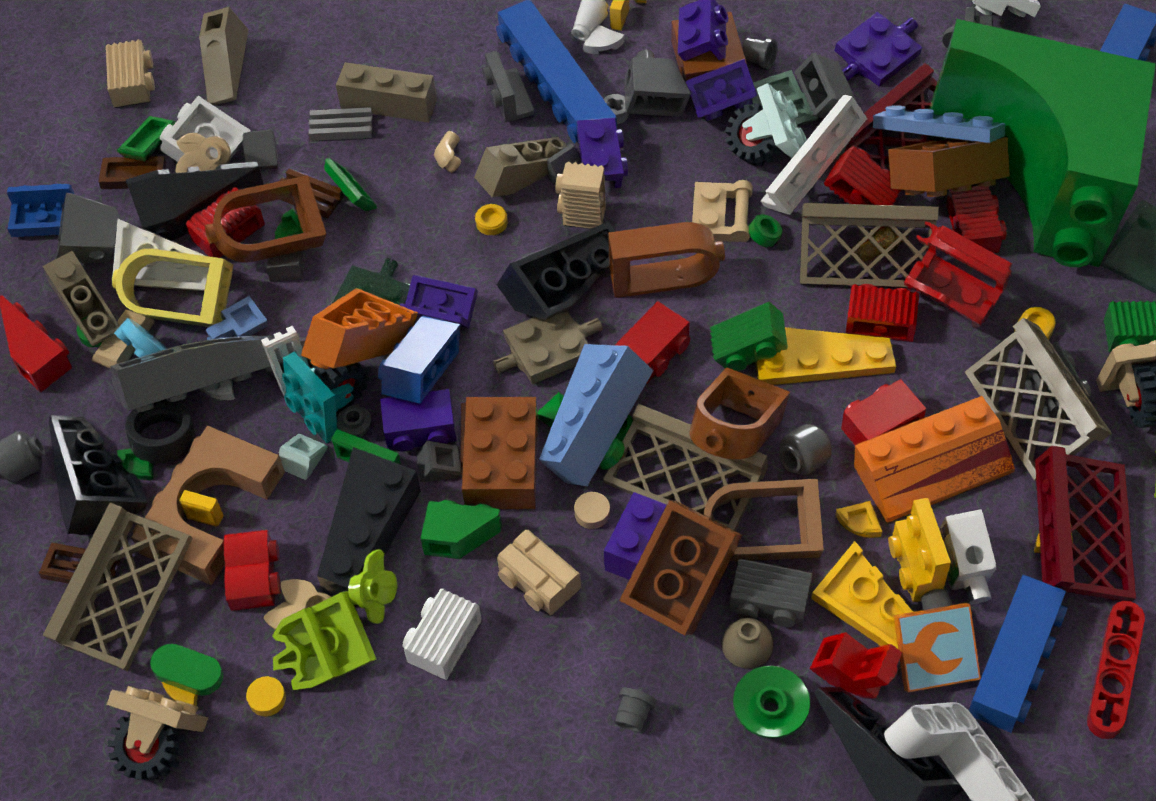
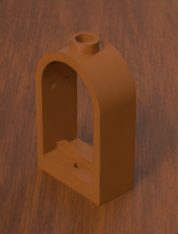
M308 175L233 191L223 197L218 203L213 223L205 225L209 244L215 243L218 250L226 257L245 263L321 247L327 235ZM292 197L303 231L301 234L257 244H241L231 239L225 233L221 219L234 209Z
M682 222L608 233L610 275L615 298L700 286L716 275L720 266L719 261H725L723 241L715 242L712 231L699 223ZM697 253L684 259L630 266V261Z
M726 367L698 398L689 436L696 446L714 456L726 459L749 458L758 452L781 423L790 392ZM721 404L759 420L750 425H735L718 420L711 414Z

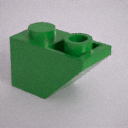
M450 500L440 502L429 501L421 534L424 555L460 559L501 532L500 509L486 504L470 506L461 505Z

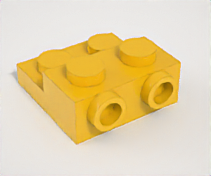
M929 499L914 500L911 515L907 516L906 520L896 521L893 535L888 538L891 555L893 558H897L901 565L899 578L903 590H908L913 603L921 601V597L930 590H944L951 564Z

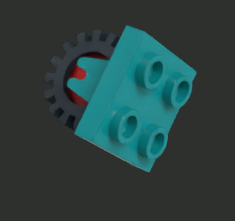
M294 351L283 357L284 373L282 374V379L286 386L285 402L293 413L298 412L304 418L308 430L313 435L318 434L327 444L332 440L331 438L337 430L336 412H341L347 404L351 406L354 404L353 400L355 398L359 399L363 395L360 391L366 390L368 386L365 383L369 381L368 371L359 362L334 369H323L313 365V368L310 369Z

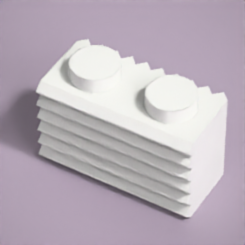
M440 589L435 599L430 597L425 602L421 611L422 620L416 629L413 627L409 629L403 641V648L408 663L447 680L478 625L481 623L482 618L479 605L472 603L470 600H465L456 594H452L450 591L447 592L444 589Z

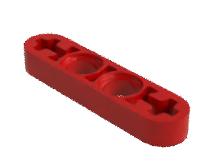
M1131 601L1116 603L1106 623L1087 716V725L1090 731L1102 739L1116 737L1126 721L1145 622V614L1142 608ZM1123 613L1130 615L1129 619L1131 621L1126 634L1120 633L1123 623L1121 616ZM1113 645H1121L1128 650L1130 658L1127 660H1117L1110 654L1109 648ZM1106 678L1117 679L1122 684L1123 691L1119 694L1109 693L1104 689L1102 681ZM1106 703L1113 705L1110 713V720L1112 722L1109 727L1102 725L1103 721L1100 718L1105 710Z

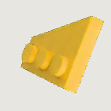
M854 541L812 592L811 599L878 645L892 644L898 649L893 615L913 611L899 594H895L883 580L882 573L876 566L872 567L863 556V550Z

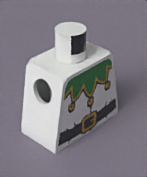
M982 510L945 516L939 530L951 561L947 575L951 589L965 588L969 604H979L990 600L991 595L987 582L996 570V562Z

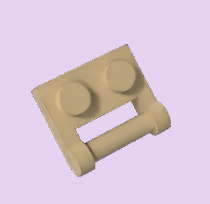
M739 180L734 184L695 182L692 222L708 227L712 231L715 241L747 242L750 239L747 223L749 198L752 196L753 191L752 183L747 180ZM726 198H736L735 223L732 227L725 226Z

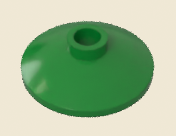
M762 666L751 670L740 679L734 691L733 707L739 722L748 731L763 738L777 739L793 734L804 724L809 714L810 696L803 681L790 670L778 666ZM772 702L777 705L778 709L770 712L765 710L764 705Z

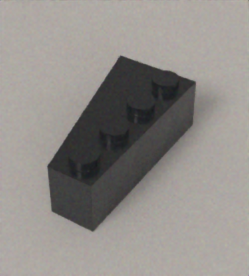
M353 447L317 574L323 593L333 597L341 592L348 591L351 578L363 572L365 559L369 553L374 550H382L385 556L421 492L416 470Z

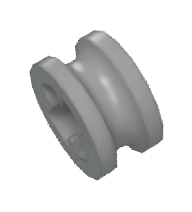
M619 94L605 97L604 101L610 108L614 107L611 110L617 117V124L626 121L629 114L625 111V97Z

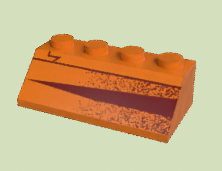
M983 396L855 445L854 468L887 523L911 514L914 500L928 498L930 504L933 505L1015 471L1000 420Z

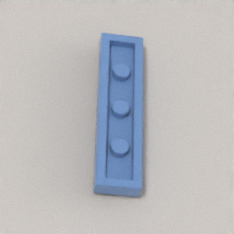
M887 106L886 111L873 115V128L986 143L1005 136V123L993 122V118L989 116H976L973 119L963 118L962 113L951 112L944 113L941 116L934 115V111L931 109H917L914 112L905 111L904 106Z

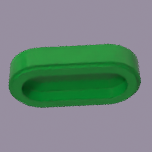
M177 644L163 645L151 657V668L159 681L193 694L209 695L215 692L223 682V671L215 658Z

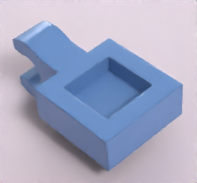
M248 296L221 311L223 321L206 329L209 335L207 340L228 338L233 335L235 337L252 336L268 327L267 319L251 297Z

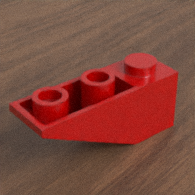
M2 295L0 296V309L10 356L20 375L41 393L72 368L67 358L70 352L58 338L52 340L46 328L38 320L32 322L28 319L29 315L18 302L12 304Z

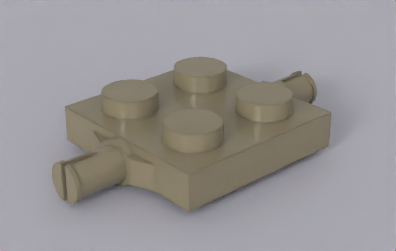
M567 310L547 320L534 317L503 330L504 338L510 347L511 354L493 360L494 367L497 373L500 374L517 366L518 369L526 374L531 384H535L575 367L584 344H588L585 337L603 331L602 324L598 318L579 325L571 318Z

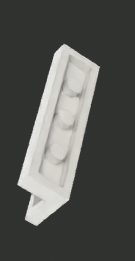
M843 95L769 186L766 190L767 194L761 200L765 207L790 215L867 120L866 115L852 96Z

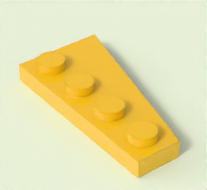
M786 327L787 350H781V353L777 352L770 359L755 362L758 379L771 385L895 373L896 369L890 338Z

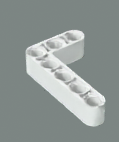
M959 703L914 705L884 733L891 749L903 758L912 759L940 755L971 801H1035L974 716Z

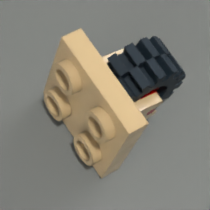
M1156 340L1146 345L1134 346L1133 344H1123L1112 349L1096 379L1099 391L1120 389L1127 409H1130V417L1134 419V425L1138 426V428L1156 426Z
M128 686L126 692L112 690L107 705L127 711L129 717H121L117 720L120 724L119 728L112 727L110 733L116 736L114 741L108 740V747L114 748V752L109 753L110 760L117 761L114 767L117 771H124L123 775L128 778L156 780L159 779V776H167L171 773L169 768H176L180 763L176 760L177 755L183 756L184 749L179 748V743L185 742L184 735H179L178 731L186 729L203 732L208 717L196 714L198 706L164 698V695L150 690L138 689L132 686Z

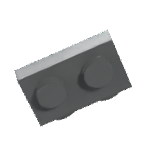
M497 51L486 53V67L482 68L483 78L486 86L490 85L492 88L491 97L495 108H500L505 123L534 115V108L517 68L504 70Z

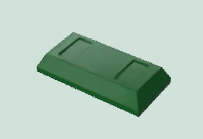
M149 116L117 149V152L126 158L145 162L162 144L160 135L168 124L174 125L176 121Z
M331 158L325 159L324 170L354 205L364 211L377 208V204L345 167Z

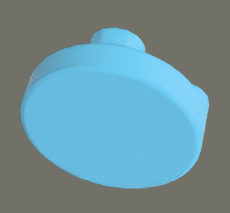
M127 318L114 333L128 346L132 345L136 349L134 353L138 357L168 349L151 333L130 318Z

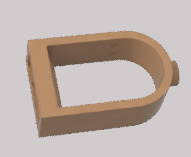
M818 479L733 483L718 489L709 498L705 506L703 515L711 519L714 510L721 503L730 499L797 495L801 544L737 547L730 561H739V559L760 561L821 557L824 551Z

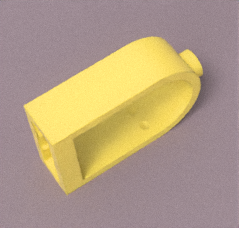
M150 248L141 249L129 255L122 262L119 269L114 271L112 286L116 289L121 302L128 309L151 319L210 327L223 321L221 311L226 309L234 265L223 258ZM156 261L209 268L200 316L140 306L134 295V282L139 271L147 264Z

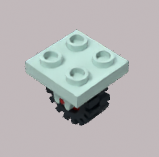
M767 83L757 88L762 105L754 103L753 108L747 104L744 106V112L740 109L735 111L738 117L736 120L730 117L728 122L732 124V127H726L725 130L730 136L725 138L726 143L730 145L728 148L741 160L751 165L754 163L758 166L764 165L763 160L768 163L774 161L771 156L775 154L779 157L782 153L778 148L790 158H793L807 141L803 130L797 128L794 118L798 117V112L791 99L787 100L781 90L776 91Z

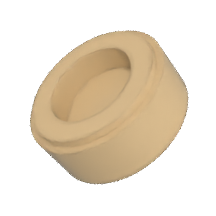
M598 492L582 494L574 505L576 521L582 527L588 529H597L605 525L610 517L608 499Z

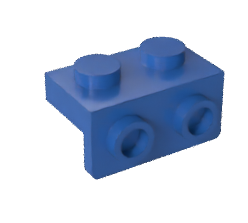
M70 184L8 187L7 195L12 204L8 223L10 236L59 235L61 213L66 193L75 194Z

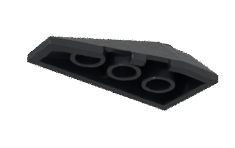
M257 162L221 164L215 170L200 171L198 166L188 167L187 172L171 174L169 169H161L126 179L143 230L170 241L189 233L186 226L187 220H190L196 212L207 209L208 205L211 206L221 194L232 191L233 187L241 190L264 185Z
M608 221L509 264L496 285L514 311L547 320L570 309L610 266L608 233L616 231Z
M50 415L49 427L59 502L67 534L94 535L109 503L120 506L132 514H137L146 508L147 500L139 479L134 474H127L121 467L122 460L117 454L111 455L104 448L105 440L85 417Z
M818 687L814 693L876 801H950L964 790L944 761L937 755L906 759L896 754L888 745L884 736L889 726L879 725L877 723L879 720L878 713L841 687Z

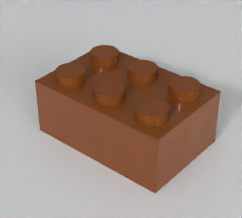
M1002 137L990 143L945 138L888 149L891 189L905 190V195H918L927 191V197L945 196L948 189H952L954 192L972 190V184H976V186L996 185V179L1010 177L1008 137Z
M466 397L462 477L464 505L486 504L496 509H536L538 439L536 397Z
M669 500L619 601L684 636L692 635L743 535L677 501Z

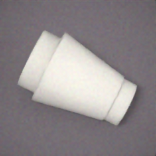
M605 0L581 1L571 31L575 38L583 41L588 39L597 25H600L608 16L607 2Z

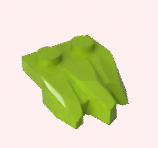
M348 591L341 592L312 607L304 608L281 619L272 635L276 641L284 642L287 647L273 657V671L286 668L295 669L296 675L291 680L293 690L315 687L377 660L356 608L350 601Z

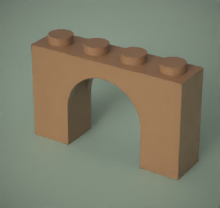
M210 426L205 428L201 436L194 439L190 452L184 461L175 467L171 480L164 490L155 496L152 507L145 516L148 520L186 533L193 538L178 571L212 585L225 566L224 540L194 528L184 521L185 512L179 501L184 490L199 493L215 485H232L267 500L285 473L280 456ZM135 526L131 537L134 544L147 539L144 527ZM152 531L153 536L159 534L157 532ZM168 538L156 543L160 558L172 554L179 541ZM150 546L138 551L139 554L155 560Z

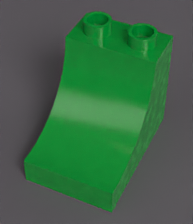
M957 19L930 109L934 111V115L943 116L944 113L955 112L962 113L963 118L973 119L976 116H989L993 118V122L1005 123L1004 137H1008L1010 177L1006 178L1017 190L1029 213L1034 236L1033 252L1051 256L1056 262L1067 267L1100 266L1138 186L1155 63Z

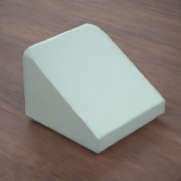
M297 434L280 447L279 456L284 471L306 480L321 460L328 446L302 434Z

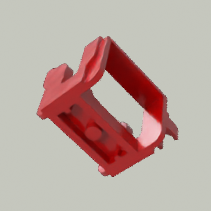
M925 222V227L930 228L932 234L928 238H922L917 235V240L928 246L929 249L922 261H917L904 281V285L912 293L917 290L972 321V327L977 329L983 322H986L1007 287L1012 275V263L943 225L942 227H937L930 222ZM941 250L996 281L995 288L938 257V252Z

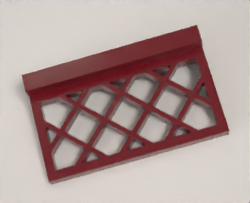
M924 63L865 111L864 114L867 120L847 143L845 151L853 145L857 149H860L864 144L878 145V155H870V159L882 169H885L884 164H889V156H884L883 145L904 147L935 141L927 140V135L921 134V139L905 138V132L899 131V138L883 137L882 129L873 128V115L886 111L887 106H904L905 110L930 109L931 103L924 102V94L929 90L933 93L935 92L937 81L932 77L934 70Z
M1051 446L1035 460L1042 582L1065 590L1068 593L1132 602L1136 599L1125 465L1068 455L1064 447ZM1067 466L1075 467L1085 478L1078 486L1067 475ZM1099 472L1113 474L1114 489L1112 491L1096 476ZM1088 482L1103 497L1096 505L1081 490ZM1072 496L1088 511L1081 519L1069 508V499ZM1105 502L1117 514V521L1114 524L1098 509ZM1089 516H1092L1105 530L1099 538L1083 523ZM1075 529L1090 544L1083 553L1072 542L1071 533ZM1108 535L1119 545L1120 555L1116 558L1101 543ZM1093 549L1108 564L1101 572L1086 557ZM1078 563L1093 579L1089 584L1075 582L1074 566ZM1113 569L1122 579L1123 590L1114 588L1104 575Z

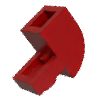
M845 632L823 638L810 670L830 685L841 687L856 696L877 698L881 686L888 685L894 679L902 652L892 644L867 649Z

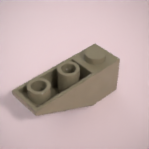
M230 7L205 13L199 35L207 102L213 106L236 100L249 29Z
M559 137L486 147L474 178L491 197L515 194L548 175L547 159L565 148L566 143Z
M73 251L43 266L49 284L92 346L114 335L120 325Z

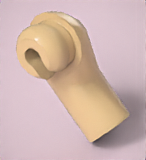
M448 131L434 152L438 165L442 169L445 167L450 173L455 172L461 164V160L454 155L455 152L453 151L460 138L452 131Z

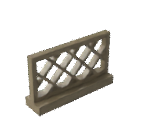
M803 203L800 284H856L858 286L872 284L883 287H907L904 285L905 280L893 279L899 274L906 279L908 274L904 269L917 257L922 261V253L927 248L929 249V247L924 245L918 251L905 236L914 228H928L925 227V222H930L936 226L939 207ZM809 225H823L832 236L817 248L808 238ZM829 225L842 227L835 232ZM847 226H856L865 235L852 249L838 236ZM863 226H870L875 228L870 233H868ZM880 227H890L899 237L886 250L872 237ZM896 227L908 229L902 234ZM928 228V237H930L932 231ZM834 238L848 252L835 265L821 252ZM867 239L881 252L868 266L854 253ZM901 240L915 254L902 267L888 254ZM808 245L815 251L809 257ZM817 254L831 268L822 277H807V263ZM850 255L864 269L854 279L845 278L837 269ZM883 257L897 269L888 280L879 279L870 270ZM833 271H834V272L838 275V277H839V278H826V277L829 276ZM867 272L873 279L860 278Z
M1022 318L1013 326L1015 329L1014 333L967 369L965 374L978 394L983 396L1000 420L1005 436L1034 481H1036L1035 463L1033 461L1036 446L1047 448L1051 446L1064 447L1066 454L1074 456L1094 440L1101 442L1112 433L1039 325ZM1019 343L1023 348L1021 364L1007 363L1009 350ZM989 366L997 367L994 386L984 385L978 376ZM1005 368L1019 369L1016 388L1002 387ZM1028 371H1037L1041 375L1039 391L1024 389ZM1001 392L1015 393L1011 412H1004L999 409L998 403ZM1023 395L1037 396L1034 415L1019 414ZM1046 397L1055 398L1059 402L1057 418L1042 417ZM1066 414L1070 420H1065ZM1018 419L1033 420L1029 440L1019 439L1016 435ZM1041 422L1055 423L1052 443L1037 441ZM1064 425L1075 426L1081 435L1071 445L1060 444Z
M638 404L632 415L633 422L623 440L625 446L623 456L616 465L608 469L603 481L605 484L631 495L635 492L664 504H668V499L675 498V501L681 503L679 495L698 489L703 504L691 509L702 513L708 502L702 487L718 481H722L723 486L728 485L726 478L737 474L750 478L749 482H759L760 479L763 480L768 470L767 455L760 452L746 459H726L709 454L696 446L689 436L690 424ZM637 433L651 438L654 448L635 454L632 443ZM657 441L662 442L664 444L658 445ZM673 448L683 451L686 461L669 467L666 466L662 452ZM628 451H630L631 456L626 457ZM657 454L663 469L643 475L638 461ZM689 454L694 455L696 457L690 458ZM705 461L715 464L718 474L699 480L694 465ZM631 463L635 464L639 478L628 482L615 478L620 467ZM689 467L695 482L675 489L670 474ZM721 467H723V468H725V469H728V470L723 472L722 469H721ZM666 476L671 491L660 495L651 493L647 482ZM642 484L644 489H641L637 486ZM740 498L730 499L719 505L730 502L734 515L729 525L714 519L713 514L711 519L736 531L751 498H741L738 506H736L735 500Z
M109 503L43 636L56 645L72 649L128 672L193 538L186 533L132 514L120 506ZM136 524L144 527L147 539L129 546L126 537L132 525ZM152 531L157 532L159 534L153 536ZM168 538L179 541L172 554L160 558L156 543ZM150 546L155 561L137 569L132 554ZM126 557L131 572L113 579L110 571L113 563ZM158 569L161 577L158 585L144 591L140 576ZM134 579L138 595L120 602L116 586ZM110 589L114 605L96 612L94 601L97 595ZM142 602L144 613L141 619L128 625L123 609ZM117 612L122 628L104 635L99 620ZM93 623L98 638L84 645L75 642L80 629ZM125 635L128 646L120 660L110 655L107 643ZM100 646L102 652L95 650L94 648Z

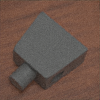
M642 50L631 59L624 80L626 113L682 116L691 93L675 62L671 59L655 58L651 50Z
M66 193L61 213L56 259L73 251L80 263L110 262L116 243L118 210L72 193Z

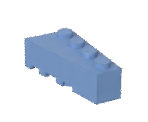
M584 344L539 461L563 482L588 486L654 370L629 346Z

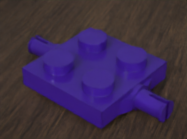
M876 12L838 41L834 51L845 59L848 64L842 70L847 82L856 74H859L880 86L921 54L922 47L908 36L913 30L917 29L918 24L916 20L913 21V18H908L903 24L896 26L879 12Z

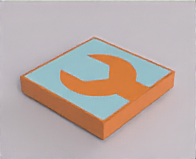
M962 603L893 615L898 649L902 652L900 665L905 691L913 692L981 679L970 604Z

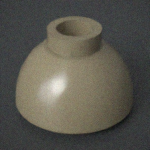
M741 618L734 621L727 627L722 637L721 645L725 657L732 664L741 668L759 667L766 663L773 653L774 642L770 630L764 623L754 618Z

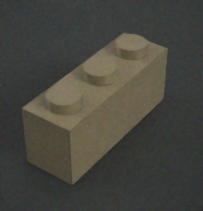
M345 62L336 83L341 109L371 107L372 113L376 115L429 123L437 102L433 75Z

